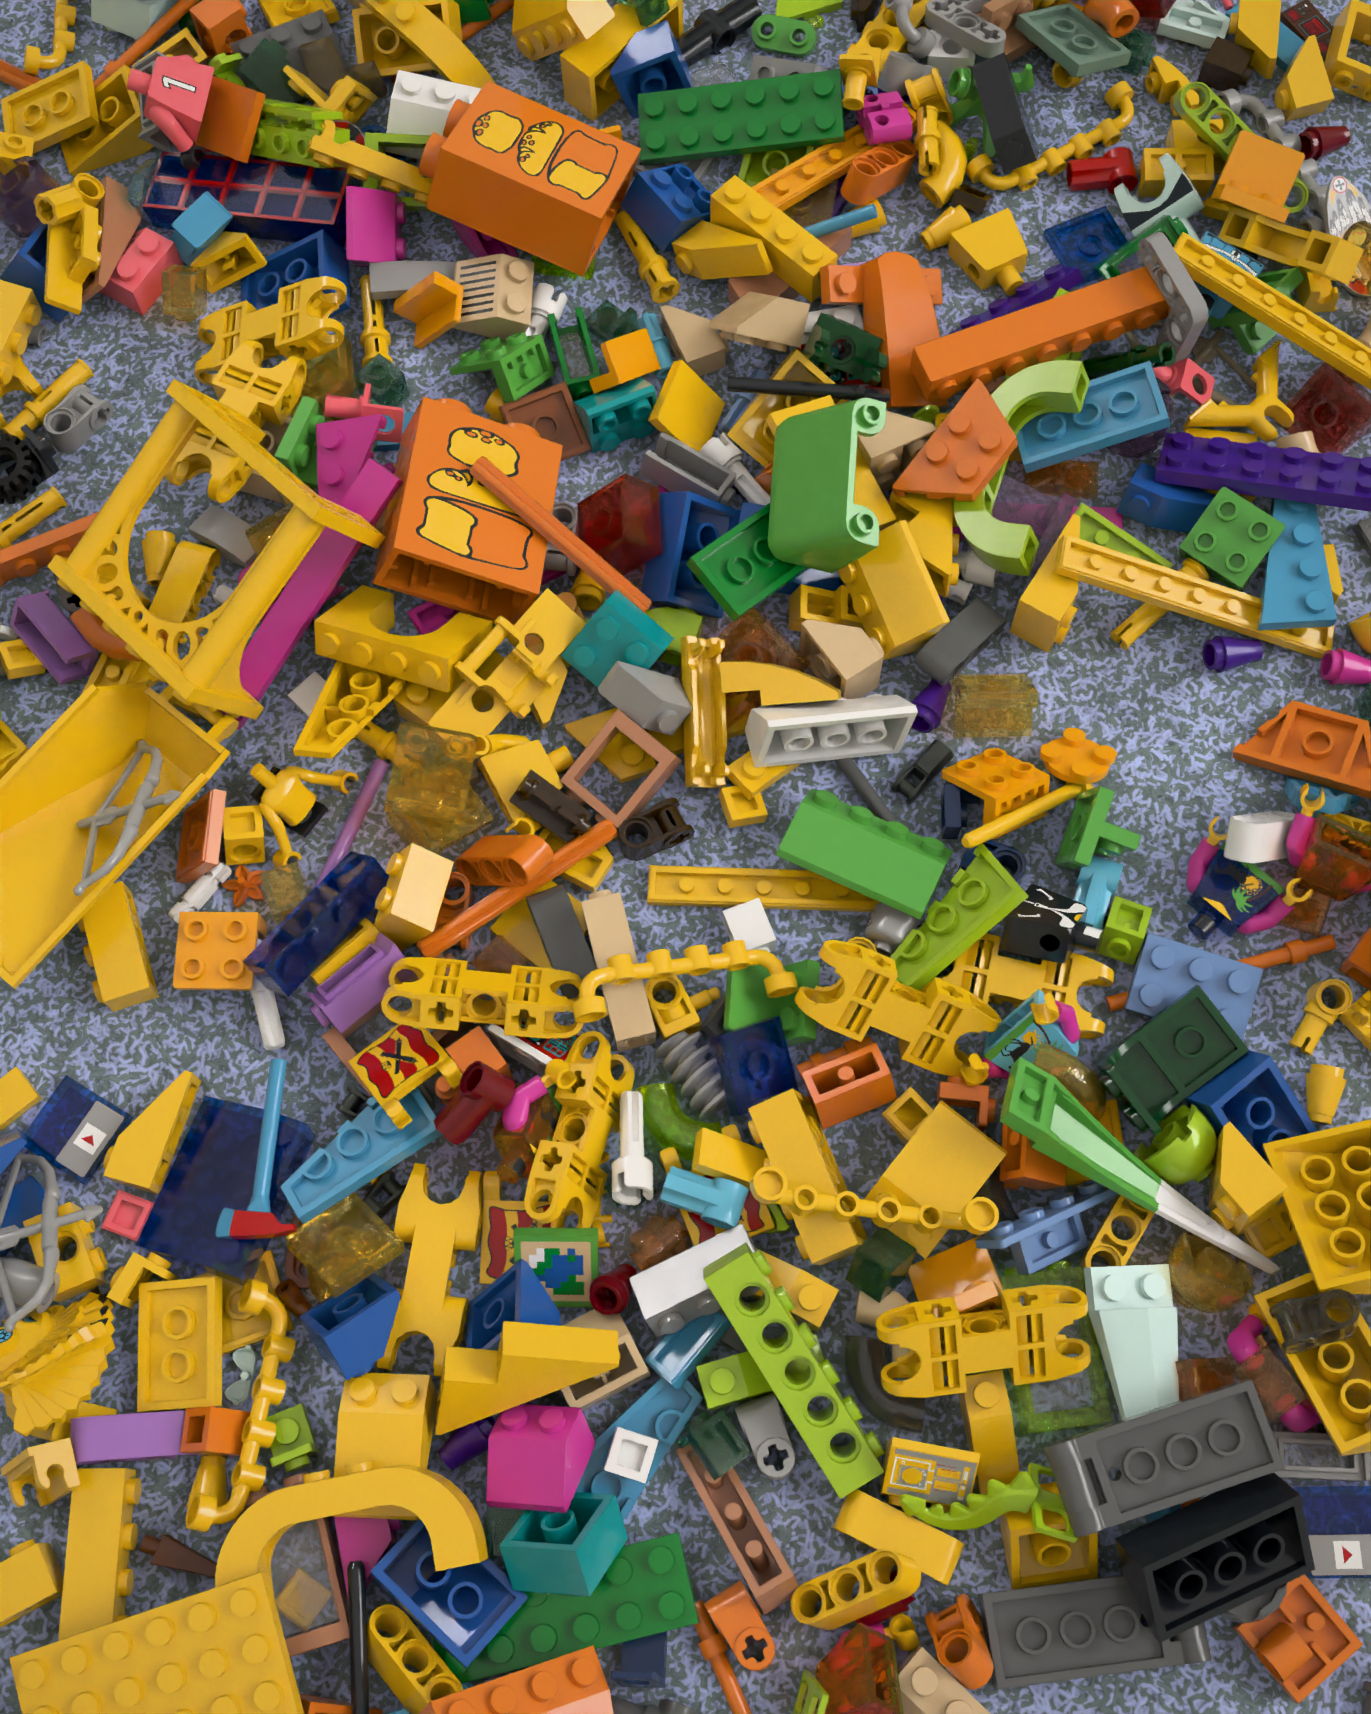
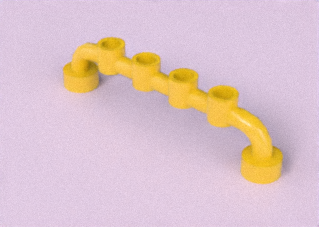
M55 0L53 53L49 56L40 55L39 47L26 45L23 65L24 73L38 75L39 69L51 70L58 68L64 63L67 52L73 53L75 33L69 32L68 26L74 27L76 7L69 5V1L75 2V0Z
M1125 80L1116 83L1107 91L1104 100L1112 111L1120 109L1121 113L1113 120L1111 118L1103 120L1094 130L1086 134L1082 132L1076 134L1067 144L1057 149L1055 147L1049 148L1037 161L1014 169L1006 176L999 177L992 173L995 169V164L984 153L968 163L965 173L974 184L981 181L986 187L1000 191L1011 189L1018 185L1020 190L1024 192L1038 183L1039 178L1037 175L1043 171H1046L1050 177H1053L1066 168V159L1072 156L1075 159L1089 158L1095 151L1093 145L1101 141L1106 148L1119 142L1123 136L1121 130L1126 128L1134 117V106L1131 101L1134 91Z
M734 940L721 946L722 953L709 955L707 945L700 944L686 948L684 950L685 958L671 959L668 949L651 951L645 955L647 962L636 964L632 963L630 954L614 955L607 959L608 967L593 970L583 978L579 987V1000L572 1003L575 1022H594L608 1015L604 997L595 996L597 987L602 984L612 983V985L619 986L629 984L635 980L648 978L653 981H659L681 974L699 976L713 970L726 969L727 971H738L753 965H761L770 973V976L764 979L767 997L779 998L788 996L798 991L799 988L795 973L786 972L782 962L774 954L766 950H747L745 941Z
M774 1166L760 1168L750 1182L751 1193L757 1201L763 1204L775 1203L789 1206L790 1210L798 1216H805L812 1210L830 1212L832 1217L839 1222H847L853 1216L872 1218L874 1224L880 1228H888L895 1222L913 1224L914 1228L922 1234H929L936 1228L967 1230L975 1235H983L993 1229L999 1220L997 1206L993 1201L985 1197L972 1199L963 1207L961 1213L942 1211L938 1205L933 1203H927L918 1208L901 1205L892 1197H885L879 1202L859 1199L851 1191H843L836 1196L817 1193L809 1185H801L796 1190L787 1188L788 1182L785 1174ZM798 1195L805 1196L809 1201V1206L800 1204ZM840 1201H844L850 1206V1212H845L841 1209ZM881 1207L889 1209L892 1218L885 1217L882 1214ZM923 1213L931 1216L933 1224H929L924 1220Z
M249 1278L242 1288L238 1309L240 1312L255 1316L259 1315L262 1309L266 1310L271 1317V1327L262 1345L261 1355L263 1361L260 1373L252 1387L251 1397L253 1403L251 1412L241 1434L243 1446L239 1461L236 1463L231 1476V1486L233 1488L229 1501L223 1506H217L215 1496L196 1493L189 1504L186 1514V1528L205 1533L212 1524H225L234 1520L243 1511L249 1497V1492H259L266 1477V1467L258 1465L256 1462L260 1447L268 1449L275 1437L276 1424L266 1421L270 1404L277 1406L283 1399L286 1382L276 1378L279 1363H288L291 1360L295 1350V1339L286 1336L288 1314L284 1304L278 1297L268 1293V1284L266 1282Z

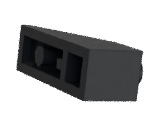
M1005 52L973 65L971 68L1003 173L1005 174L1037 161L1039 150Z

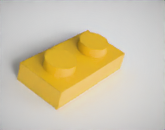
M748 751L728 765L730 773L726 777L735 786H738L743 791L742 794L750 801L756 794L763 792L801 763L755 768L751 752Z

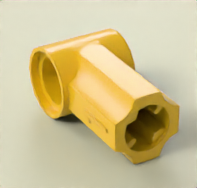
M79 173L71 183L38 194L33 201L36 208V216L44 225L50 224L52 226L76 219L84 204L97 207L104 196V187L96 177L87 173Z

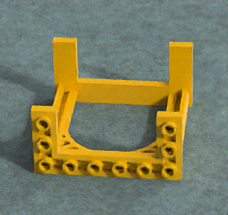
M173 379L166 392L175 400L68 559L55 554L47 567L59 578L57 583L63 589L77 595L81 599L79 604L82 608L95 616H99L104 621L102 627L118 638H122L127 643L125 649L130 654L146 661L150 665L148 671L154 677L174 688L172 694L179 701L189 706H192L193 703L200 704L211 712H216L219 709L237 719L240 716L256 720L264 707L241 685V658L253 630L326 526L375 549L380 546L385 536L361 515L317 495L260 445L266 433L244 414ZM200 423H202L294 505L236 589L220 607L198 620L172 623L161 620L149 612L146 608L151 600L131 582L128 566L129 543L135 522L143 507ZM141 613L143 614L142 620L138 618ZM207 628V634L201 637L200 632L202 629ZM164 631L169 635L167 641L160 638ZM187 633L190 638V650L186 658L181 659L178 654V642L182 634Z

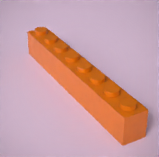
M1144 266L913 347L910 369L927 402L939 398L947 399L958 391L970 388L976 379L981 380L986 385L992 379L1004 375L1012 376L1026 367L1053 361L1060 355L1069 352H1081L1094 343L1103 340L1112 341L1128 331L1137 328L1146 329L1155 322L1167 318L1171 308Z

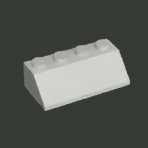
M398 70L391 95L386 133L431 135L435 132L443 136L445 123L454 102L460 99L471 104L481 89ZM385 146V152L420 160L424 148Z
M872 694L865 698L855 699L841 697L839 700L815 703L802 702L785 706L762 705L751 709L745 726V733L755 768L892 754L900 752L918 711L916 705L897 694L886 696Z

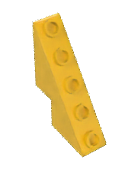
M892 491L889 505L897 518L895 522L906 520L937 593L946 598L950 585L957 586L959 576V563H952V556H958L959 534H953V527H958L953 509V498L927 499L926 494L906 493L905 497H898Z
M503 1321L498 1350L446 1346L437 1396L435 1435L445 1434L619 1367L618 1331Z

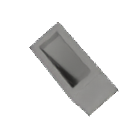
M621 661L615 663L598 687L599 693L640 727L671 736L692 710L679 678Z

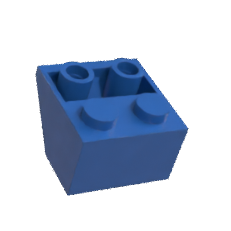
M683 163L638 172L620 205L656 246L665 253L674 250L671 243L700 221L710 222V195L712 193L706 190L695 178L690 168Z

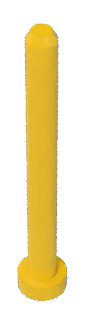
M1066 782V785L964 834L961 840L962 845L965 848H974L1072 798L1077 799L1078 793L1093 789V784Z

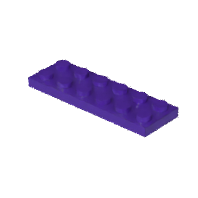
M1186 432L1166 433L1156 467L1154 482L1218 491L1222 487H1227L1239 494L1371 512V457L1360 459L1345 457L1336 452H1326L1324 454L1308 452L1299 447H1288L1285 449L1270 447L1261 442H1251L1248 444L1232 442L1223 437L1211 439L1194 437Z

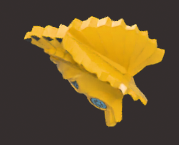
M98 1286L90 1290L79 1302H73L66 1309L63 1305H54L48 1307L43 1313L31 1311L16 1323L15 1329L10 1333L6 1332L4 1327H0V1391L4 1395L6 1414L14 1423V1431L27 1437L34 1429L46 1431L53 1422L63 1423L68 1414L78 1412L81 1401L91 1400L93 1388L100 1385L101 1373L108 1368L107 1355L115 1349L114 1341L111 1337L115 1329L111 1323L114 1319L111 1312L113 1301L106 1297L108 1293L102 1294Z

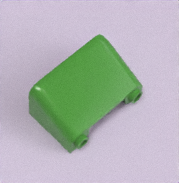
M860 398L791 416L777 427L774 441L768 528V547L777 559L833 574L878 547L879 521L876 515L869 508L854 504L858 435L864 437L874 436L884 428L887 403L871 398Z

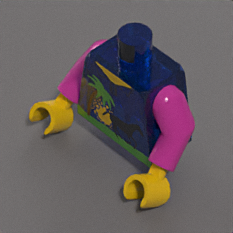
M1216 816L1211 820L1208 827L1210 835L1201 840L1188 861L1186 887L1191 896L1187 904L1198 912L1188 924V928L1196 937L1202 940H1207L1216 928L1220 929L1228 937H1232L1237 932L1249 935L1271 929L1294 909L1293 904L1295 902L1306 901L1310 899L1313 893V889H1310L1303 897H1297L1293 892V888L1303 878H1296L1287 884V894L1285 896L1280 895L1285 888L1256 865L1225 858L1224 849L1226 842L1221 847L1218 843L1220 840L1227 838V833L1218 834L1213 829V825L1220 816Z

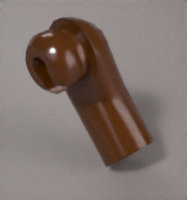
M292 1279L283 1280L276 1287V1295L289 1312L299 1320V1316L313 1308L312 1304Z

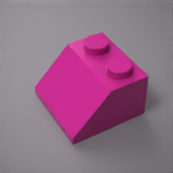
M346 186V257L348 261L359 267H369V263L406 259L407 246L406 239L401 238V224H406L407 211L406 204L401 202L399 195L390 191Z
M521 1404L500 1412L488 1438L486 1502L489 1507L567 1513L596 1445L581 1408Z

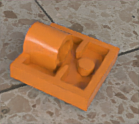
M1305 1574L1287 1582L1285 1597L1279 1608L1269 1616L1257 1622L1237 1623L1233 1627L1292 1701L1298 1704L1363 1645Z

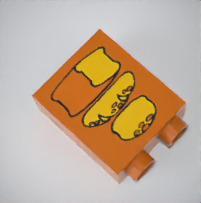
M487 81L471 104L460 99L454 102L445 123L443 136L433 132L427 141L420 160L419 174L433 179L427 209L584 277L615 221V217L622 208L620 204L628 191L641 148Z
M423 396L401 438L394 475L403 480V483L387 507L382 532L385 539L379 547L372 583L493 622L498 616H502L512 625H515L540 593L548 540L472 476L470 469L481 456L486 457L552 514L563 445L541 438L534 428L526 424L507 423L504 425L475 415L461 401L450 398L433 400Z

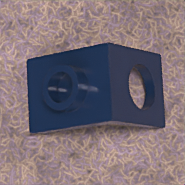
M668 1631L622 1642L621 1671H611V1679L621 1687L665 1688Z

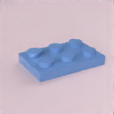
M1148 932L1145 934L1123 1009L1152 1018L1192 987L1199 985L1243 1041L1263 969Z

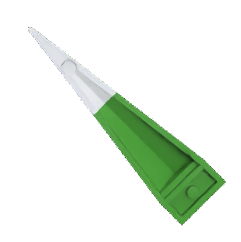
M1019 1057L1011 1066L999 1121L1009 1126L1013 1131L1028 1137L1033 1149L1270 1275H1274L1280 1270L1274 1262L1230 1231H1226L1223 1226L1210 1218L1155 1174L1097 1121L1056 1077L1022 1057Z

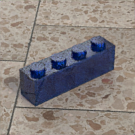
M350 851L243 960V963L266 989L289 997L375 907L377 896L382 888L386 887L389 875L386 874V871L374 857Z

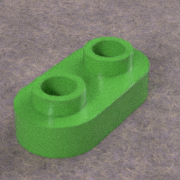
M765 14L758 17L751 28V36L755 46L767 52L803 58L811 55L817 44L814 28L811 24L802 20ZM765 27L773 28V32L770 35L762 34V30ZM797 33L805 35L804 40L801 42H796L793 38Z

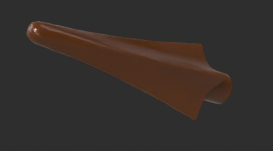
M146 1534L143 1538L139 1551L154 1556L150 1563L151 1565L215 1578L216 1562L172 1536L163 1534L162 1538L159 1539Z

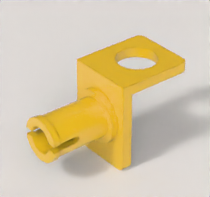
M849 47L847 54L839 55L838 61L843 85H845L844 98L842 99V106L852 111L861 110L864 107L866 86H877L882 58L881 48Z

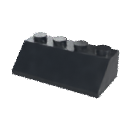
M1274 1472L1215 1492L1115 1538L1123 1576L1159 1643L1315 1570L1301 1496Z

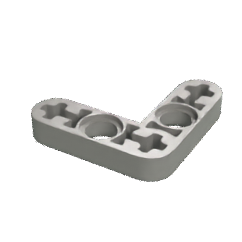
M930 0L927 2L924 22L929 28L983 58H991L1004 52L1005 31L976 15V13L982 10L983 5L991 0Z
M1157 232L1140 240L1139 253L1145 267L1171 308L1156 338V344L1170 342V346H1174L1176 351L1174 361L1176 363L1187 358L1208 320V308L1203 296L1168 238L1163 233Z

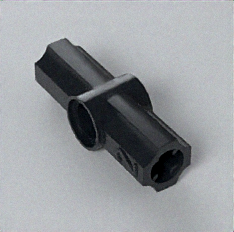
M734 0L717 12L713 8L703 11L696 19L694 27L676 38L688 68L713 51L716 54H721V49L726 46L730 48L734 44L736 36L751 27L754 21L762 16V10L757 0Z

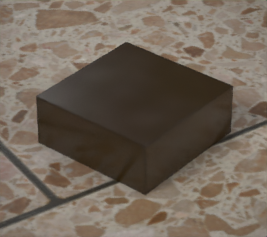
M963 184L955 189L951 203L961 205L982 215L990 209L994 196Z

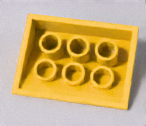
M1371 1119L1264 1143L1262 1148L1269 1166L1288 1186L1282 1199L1319 1294H1371Z

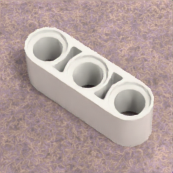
M1268 811L1231 816L1224 857L1246 863H1260L1288 858L1286 838L1295 814L1283 811Z

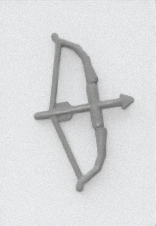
M144 740L137 742L138 750L96 814L77 822L78 828L83 829L90 826L91 828L81 881L73 890L76 896L82 895L87 887L110 873L124 857L129 846L139 834L138 828L146 813V809L162 804L168 805L181 795L180 791L168 790L166 794L152 797L155 787L160 783L163 759L160 749L147 745ZM143 754H151L150 768L143 783L139 786L133 803L119 808L117 805L109 807ZM127 815L124 821V828L113 853L100 868L91 874L99 827L109 825L116 818Z
M18 1153L13 1159L0 1201V1251L15 1247L20 1239L42 1233L43 1273L42 1280L34 1296L20 1309L16 1310L0 1258V1288L9 1316L4 1323V1330L8 1333L15 1329L18 1321L43 1303L53 1285L56 1267L60 1258L58 1228L84 1219L88 1223L103 1212L102 1206L87 1204L84 1210L58 1217V1200L61 1198V1193L56 1181L54 1168L44 1157ZM21 1162L37 1165L44 1175L45 1183L44 1199L42 1202V1222L20 1229L15 1224L1 1228Z

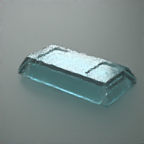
M156 157L146 160L131 173L127 200L134 208H138L143 204L160 158ZM154 182L149 197L156 191L157 182Z

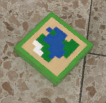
M515 1227L513 1234L514 1264L520 1259L528 1262L556 1307H593L589 1298V1290L593 1280L599 1277L598 1228Z

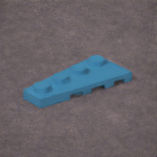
M1272 498L1270 515L1285 525V529L1265 556L1264 569L1266 570L1261 594L1262 608L1258 630L1331 627L1335 624L1337 616L1316 505Z
M418 1087L399 1100L412 1118V1122L403 1129L399 1130L372 1095L366 1101L368 1106L352 1122L347 1120L336 1131L338 1136L324 1149L319 1148L280 1186L298 1219L303 1224L443 1135L436 1129L433 1122L436 1116Z
M660 1376L595 1438L596 1445L576 1492L615 1494L624 1521L636 1504L635 1502L646 1484L657 1471L667 1451L674 1444L703 1397L687 1379L676 1390ZM616 1426L659 1440L646 1483L603 1469Z

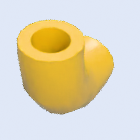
M937 120L938 131L942 137V145L939 148L940 171L933 175L931 169L930 176H925L919 182V188L924 197L941 209L952 198L955 189L963 183L967 167V156L962 139L948 124L942 120Z

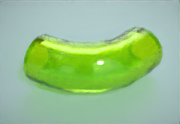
M655 1083L636 1089L643 1096L644 1127L663 1149L674 1147L679 1157L693 1161L696 1133L704 1127L722 1134L720 1121L699 1122L686 1116L680 1109L674 1084Z

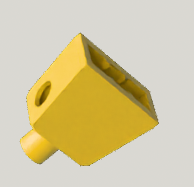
M1009 208L950 234L948 255L981 290L999 283L1007 295H1013L1016 293V288L1024 284L1019 274L1024 272L1028 251Z

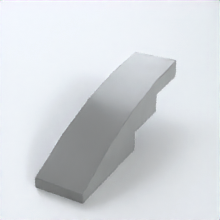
M405 260L369 263L372 299L398 298L434 271L454 281L456 262Z

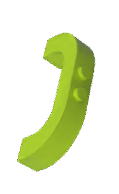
M1048 361L1030 366L1012 375L991 394V397L1017 436L1020 429L1027 422L1041 414L1049 412L1080 413L1090 380L1082 361ZM1008 457L974 502L956 501L953 498L955 519L971 550L983 563L1003 573L1029 577L1039 546L1031 526L1003 522L992 516L993 506L1009 459Z

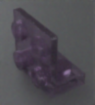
M1006 476L999 487L992 516L1003 522L1031 526L1039 542L1031 571L1036 573L1057 541L1077 499L1063 493L1059 501Z

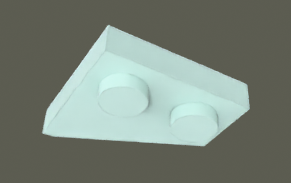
M1168 0L1156 34L1210 49L1217 36L1225 39L1230 18L1220 11L1212 9L1204 0H1195V2L1192 0Z

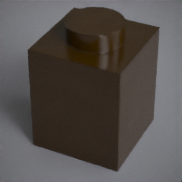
M1217 36L1204 59L1197 82H1203L1208 87L1221 92L1231 88L1237 91L1240 85L1246 87L1255 68L1250 66L1254 50Z

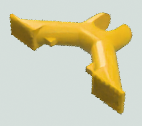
M1276 340V343H1273L1270 348L1261 353V356H1258L1255 364L1252 366V371L1255 373L1250 379L1256 383V398L1248 405H1228L1223 400L1217 405L1212 399H1207V402H1204L1201 407H1198V410H1195L1194 413L1188 416L1186 423L1183 425V430L1186 431L1189 427H1249L1266 442L1277 439L1278 433L1275 427L1267 421L1265 416L1272 417L1286 428L1294 423L1293 412L1278 399L1279 346L1282 341Z

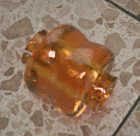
M655 1214L648 1219L642 1229L630 1236L629 1244L634 1252L630 1253L629 1257L641 1271L647 1270L689 1249L684 1239L685 1236L689 1235L688 1231L672 1215L666 1219L660 1214Z

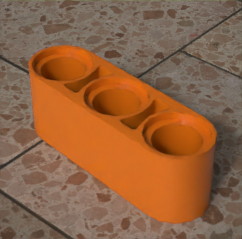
M909 140L884 143L855 157L840 189L842 197L852 204L866 205L903 184L918 153L915 145Z
M489 835L481 837L456 858L455 867L459 873L467 877L469 883L473 886H526L553 862L554 854L548 843L537 835Z

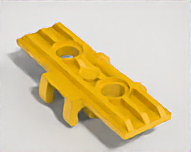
M548 588L515 625H512L504 617L498 616L494 621L496 626L463 662L458 661L453 667L465 681L427 724L465 758L474 752V748L470 743L462 744L461 741L475 733H481L484 736L489 735L509 712L518 719H524L531 711L529 706L545 688H551L559 679L555 673H549L546 670L587 624ZM535 635L541 640L543 647L539 655H535L526 648L524 643L525 636ZM507 638L508 642L514 646V649L486 680H483L475 671L499 644ZM486 691L491 695L493 706L489 711L479 712L473 707L472 696L475 692Z

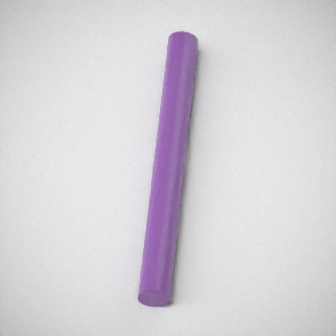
M375 759L315 884L312 894L324 899L327 898L389 767L387 762Z

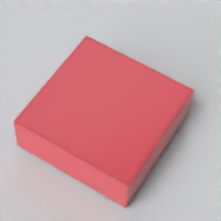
M118 1189L101 1228L141 1243L158 1205Z

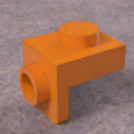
M948 1077L947 1082L940 1081L936 1091V1105L942 1100L948 1106L976 1108L975 1127L982 1132L986 1129L987 1122H994L995 1099L989 1098V1086L967 1085L963 1077Z

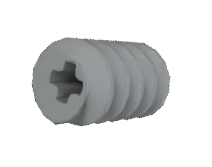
M683 1031L663 1042L657 1048L654 1055L659 1059L665 1058L663 1062L664 1070L668 1072L674 1071L672 1075L673 1083L683 1084L681 1088L682 1096H693L690 1101V1107L692 1110L703 1109L699 1115V1120H704L719 1111L730 1101L728 1088L722 1084L729 1075V1072L727 1070L718 1073L713 1071L720 1062V1059L718 1057L709 1060L704 1058L711 1049V1046L707 1044L697 1048L695 1044L702 1036L700 1031L689 1035Z

